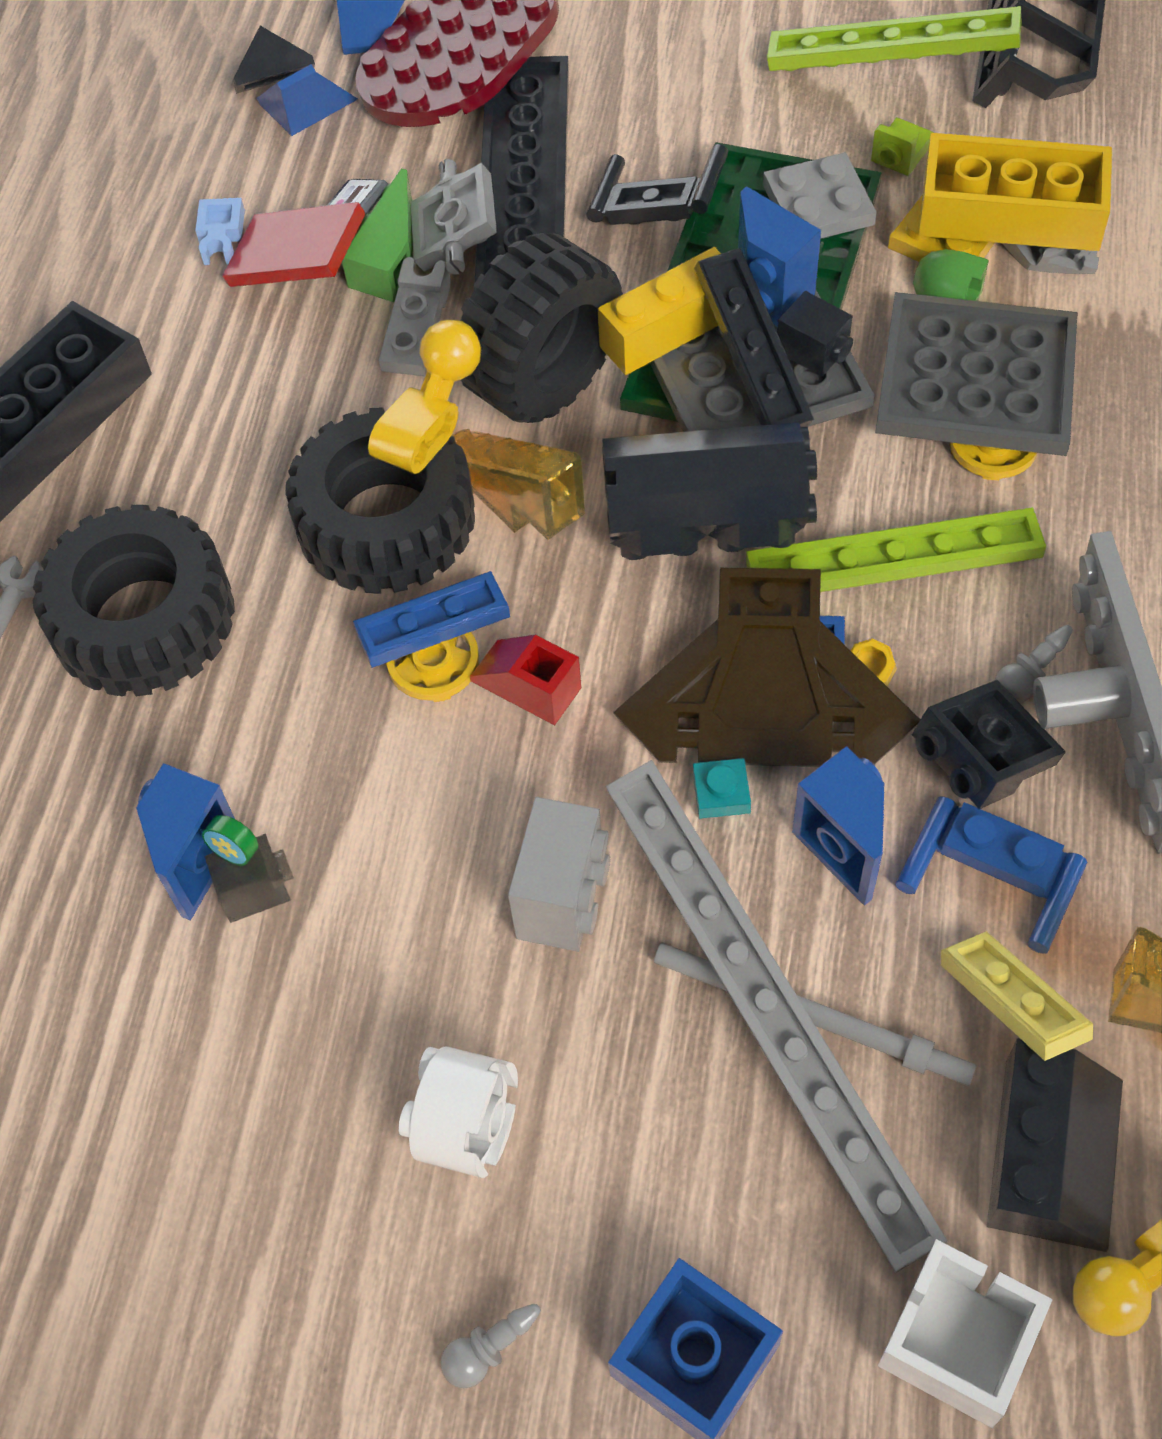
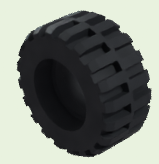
M541 233L526 236V239L523 241H516L508 246L506 254L498 255L490 263L491 268L487 273L479 276L473 285L476 287L470 298L466 297L461 308L463 315L460 321L469 325L477 335L481 345L480 363L474 372L460 381H462L464 387L511 420L519 423H536L543 421L544 418H552L560 413V408L570 406L576 400V395L581 390L587 389L597 369L601 370L607 360L605 358L606 353L601 349L599 343L598 307L623 295L616 272L612 271L610 266L559 234Z
M383 407L369 408V413L357 415L356 411L343 415V421L337 424L330 421L318 430L319 436L316 439L310 436L300 448L301 456L296 455L292 460L288 470L290 477L286 481L285 488L289 513L298 542L307 561L315 565L317 572L327 580L333 581L337 578L338 585L355 591L357 586L364 587L365 593L381 594L382 589L393 588L394 593L407 591V585L418 582L421 586L433 580V573L439 569L443 573L455 563L454 553L460 555L464 552L470 541L469 533L474 529L475 503L467 458L462 447L456 444L453 435H451L449 440L426 467L417 474L376 459L369 454L368 444L374 425L385 413ZM380 485H402L420 492L419 496L410 505L386 516L362 517L343 510L355 496L367 489Z
M131 504V510L122 511L120 507L116 506L105 509V515L93 519L92 515L80 520V527L73 532L67 529L57 539L58 547L55 550L49 548L40 563L44 571L38 570L35 575L33 584L35 595L32 600L34 613L39 620L42 631L65 670L72 677L79 678L83 685L93 690H101L104 687L107 694L115 696H126L127 691H133L137 697L153 695L152 689L164 687L165 691L179 686L178 680L188 675L192 679L204 669L202 663L206 659L214 660L222 649L219 639L226 640L230 634L233 625L231 616L235 612L231 585L214 542L207 532L200 530L198 523L187 516L180 515L178 518L176 511L159 506L156 511H151L149 505ZM142 581H163L174 585L169 595L160 605L142 616L123 621L97 618L106 601L126 586Z

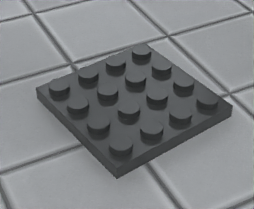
M815 290V296L820 298L818 292ZM719 326L650 362L683 432L761 426ZM851 351L842 363L838 364L835 362L823 377L789 359L814 417L812 423L807 427L873 407L875 394Z
M895 292L875 433L1067 456L1071 440L1078 312Z

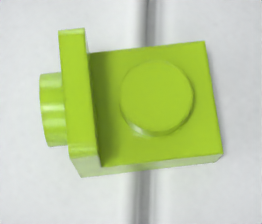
M898 117L895 118L889 127L880 124L874 131L871 161L909 176L928 151L930 135L934 132Z

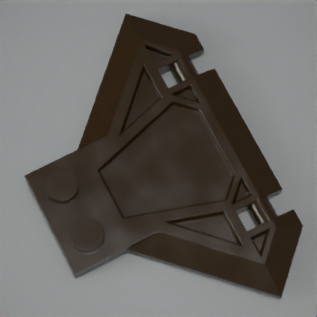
M720 567L718 619L613 712L659 763H677L678 748H698V763L744 758L745 765L820 767L832 758V752H840L847 746L859 759L866 758L875 765L904 739L920 721V718L820 621L821 569ZM679 718H699V728L679 727ZM833 722H853L854 730L853 732L832 731Z

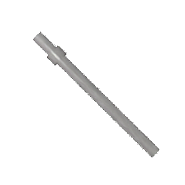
M665 943L659 945L654 963L727 991L709 960ZM797 995L815 1026L903 1060V1067L923 1075L925 1070H929L970 1086L977 1065L935 1049V1042L913 1034L912 1039H909Z

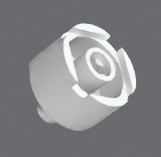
M447 1046L440 1049L428 1047L424 1051L419 1064L418 1076L420 1084L415 1101H408L402 1110L399 1121V1134L409 1137L410 1151L415 1160L485 1178L489 1174L484 1168V1164L496 1166L510 1134L516 1105L506 1103L507 1086L518 1088L517 1069L512 1062Z

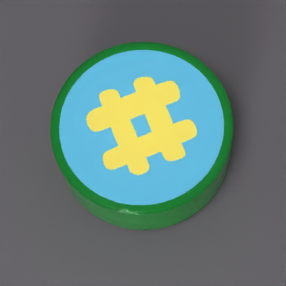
M217 815L213 817L202 832V838L206 845L216 855L235 865H246L259 847L257 838L252 831L238 820L229 816Z

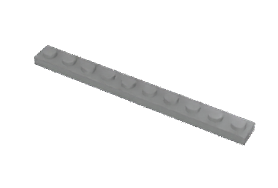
M650 760L607 785L606 788L895 1273L929 1254L936 1239L947 1243L943 1232L654 762Z

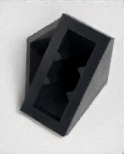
M260 25L234 76L236 94L279 82L310 64L314 68L313 55Z

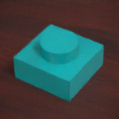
M744 758L693 763V779L699 819L751 814V798Z

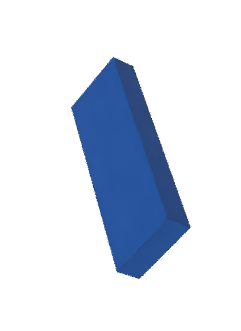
M489 571L354 620L353 623L370 666L373 668L439 644L445 640L447 641L510 617V611L492 572Z

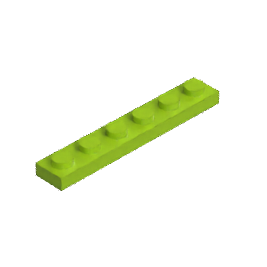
M1021 6L771 31L767 54L769 71H794L799 68L835 67L842 64L877 63L884 60L918 59L926 56L961 55L969 52L1003 51L1011 48H1020Z
M1031 507L796 543L786 548L770 547L750 550L746 552L747 568L821 569L820 592L1043 558L1047 546L1034 508Z

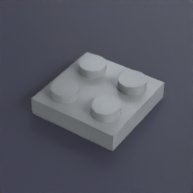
M846 152L764 172L763 186L769 199L821 229V238L875 225L877 212Z

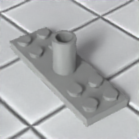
M1112 531L1093 533L1090 535L1086 555L1080 556L1079 559L1080 578L1079 582L1072 586V600L1076 612L1084 614L1087 624L1085 627L1086 648L1090 655L1097 656L1100 668L1035 678L1033 684L1035 710L1038 721L1043 729L1116 719L1127 754L1125 759L1126 779L1131 789L1137 788L1142 803L1139 806L1140 825L1146 836H1152L1156 852L1159 854L1162 853V685Z

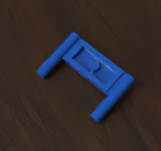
M940 796L937 798L895 885L906 894H915L935 851H938L942 855L1035 896L1043 897L1047 900L1027 945L1035 952L1046 954L1052 945L1088 862L1080 854L1063 852L1065 845L982 809H978L964 802L962 807H959L950 798Z

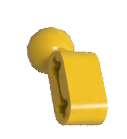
M442 320L427 329L421 338L419 351L422 362L427 369L421 390L414 387L405 390L374 425L368 444L369 454L372 457L417 474L426 467L449 440L458 420V406L448 401L455 381H459L474 372L480 363L481 357L479 339L473 329L463 321Z
M1162 1219L1135 1240L1134 1243L1141 1253L1131 1260L1113 1256L1100 1257L1087 1262L1078 1271L1073 1286V1304L1080 1319L1094 1332L1113 1337L1125 1336L1138 1331L1147 1321L1151 1310L1152 1292L1162 1286Z

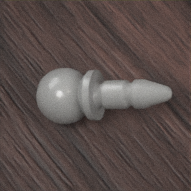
M1065 625L1050 633L1045 638V642L1040 643L1030 653V657L1019 653L1016 656V663L1002 667L997 673L995 680H998L1019 703L1028 700L1033 695L1035 678L1046 676L1041 668H1045L1056 657V653L1061 652L1065 648L1072 634V627Z
M531 1304L513 1310L508 1314L507 1319L500 1320L488 1329L487 1332L477 1326L471 1331L470 1337H461L449 1343L441 1357V1369L446 1380L459 1388H471L479 1384L486 1376L489 1366L496 1367L502 1362L500 1351L514 1342L518 1335L522 1336L530 1329L541 1312L540 1306Z

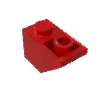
M538 635L497 640L470 675L471 682L554 726L582 688L579 656Z

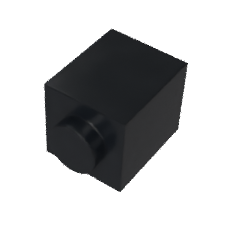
M804 291L778 319L777 334L790 360L823 377L835 362L838 364L842 363L851 351L853 338L850 337L853 315Z

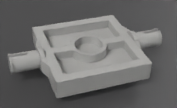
M445 159V165L442 161L439 164V183L426 194L411 201L414 262L425 272L434 267L436 262L444 261L449 273L460 274L459 269L461 272L465 269L464 251L475 244L484 242L488 237L497 233L491 173L482 162L463 173L457 174L456 162Z

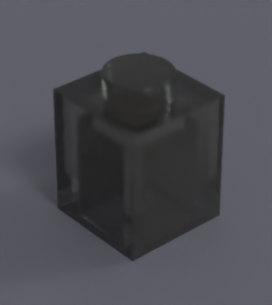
M266 834L256 837L259 846L258 850L244 866L227 862L215 853L205 856L218 900L230 923L291 901L285 884L286 881L294 879L284 849L274 852Z

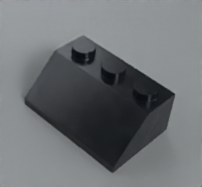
M1020 1038L1016 1039L1005 1066L987 1219L988 1228L1103 1252L1108 1251L1123 1086L1121 1078L1076 1049H1070L1044 1061Z

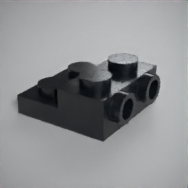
M998 680L928 707L911 734L915 738L916 749L920 756L928 761L935 760L949 776V783L953 792L962 799L969 798L978 809H982L1014 794L1023 780L1056 766L1066 753L1057 741L1041 727L1035 718Z

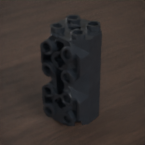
M799 422L602 439L610 544L619 547L621 556L626 559L641 560L647 556L667 554L689 556L698 551V541L706 536L717 539L718 548L726 552H738L744 548L763 546L786 548L795 543V534L803 529L807 523H816L817 521L816 498L814 493L810 494L809 480H817L815 450H810L808 427H800Z

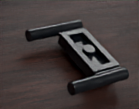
M716 144L712 147L701 178L694 176L618 183L625 166V160L622 156L614 154L608 160L586 216L595 223L602 221L603 217L607 216L610 225H636L642 222L690 219L693 211L698 214H704L710 205L728 156V149L721 144Z

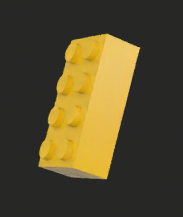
M931 133L925 168L918 236L1100 251L1111 207L1112 147Z

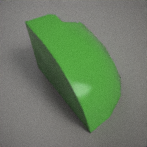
M949 249L933 251L923 257L916 268L913 280L916 294L978 301L983 291L989 260L966 252Z

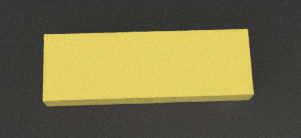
M987 931L941 950V966L1044 1061L1093 1040V1023Z

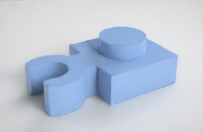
M242 198L199 200L195 231L204 265H210V257L216 252H223L226 264H229L234 254L231 242H239L242 239L245 214Z

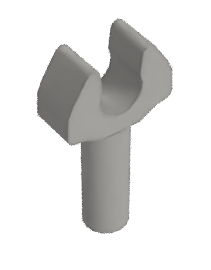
M12 556L0 564V588L3 589L0 597V639L21 599L34 597L35 595L33 589L35 575L38 570L44 571L38 561L32 564L28 574L22 579L18 578L23 567L16 556Z

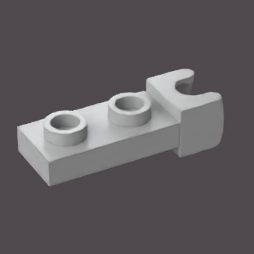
M407 257L403 260L398 278L399 288L378 361L383 372L425 376L426 368L419 354L421 338L430 326L439 322L442 308H445L450 290V273L446 269V263L438 261L429 275L419 276L413 271L415 266L414 259Z

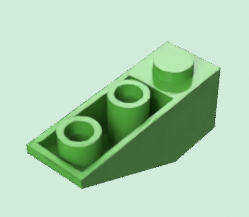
M400 169L392 183L385 187L382 197L373 211L366 214L360 230L354 237L341 263L344 268L348 288L391 302H395L399 288L398 278L403 260L407 257L413 258L412 196L406 169Z

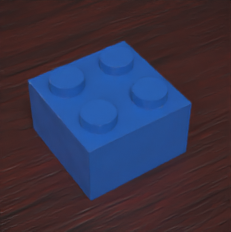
M678 1258L608 1361L610 1376L693 1438L720 1439L780 1346L783 1330L684 1260Z

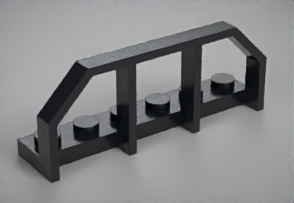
M989 0L987 10L1021 6V26L1080 58L1078 74L1055 79L1017 58L1016 55L1019 48L1003 51H980L972 101L987 108L998 95H1005L1012 83L1044 100L1084 91L1097 77L1106 0H1070L1086 9L1083 33L1025 0Z

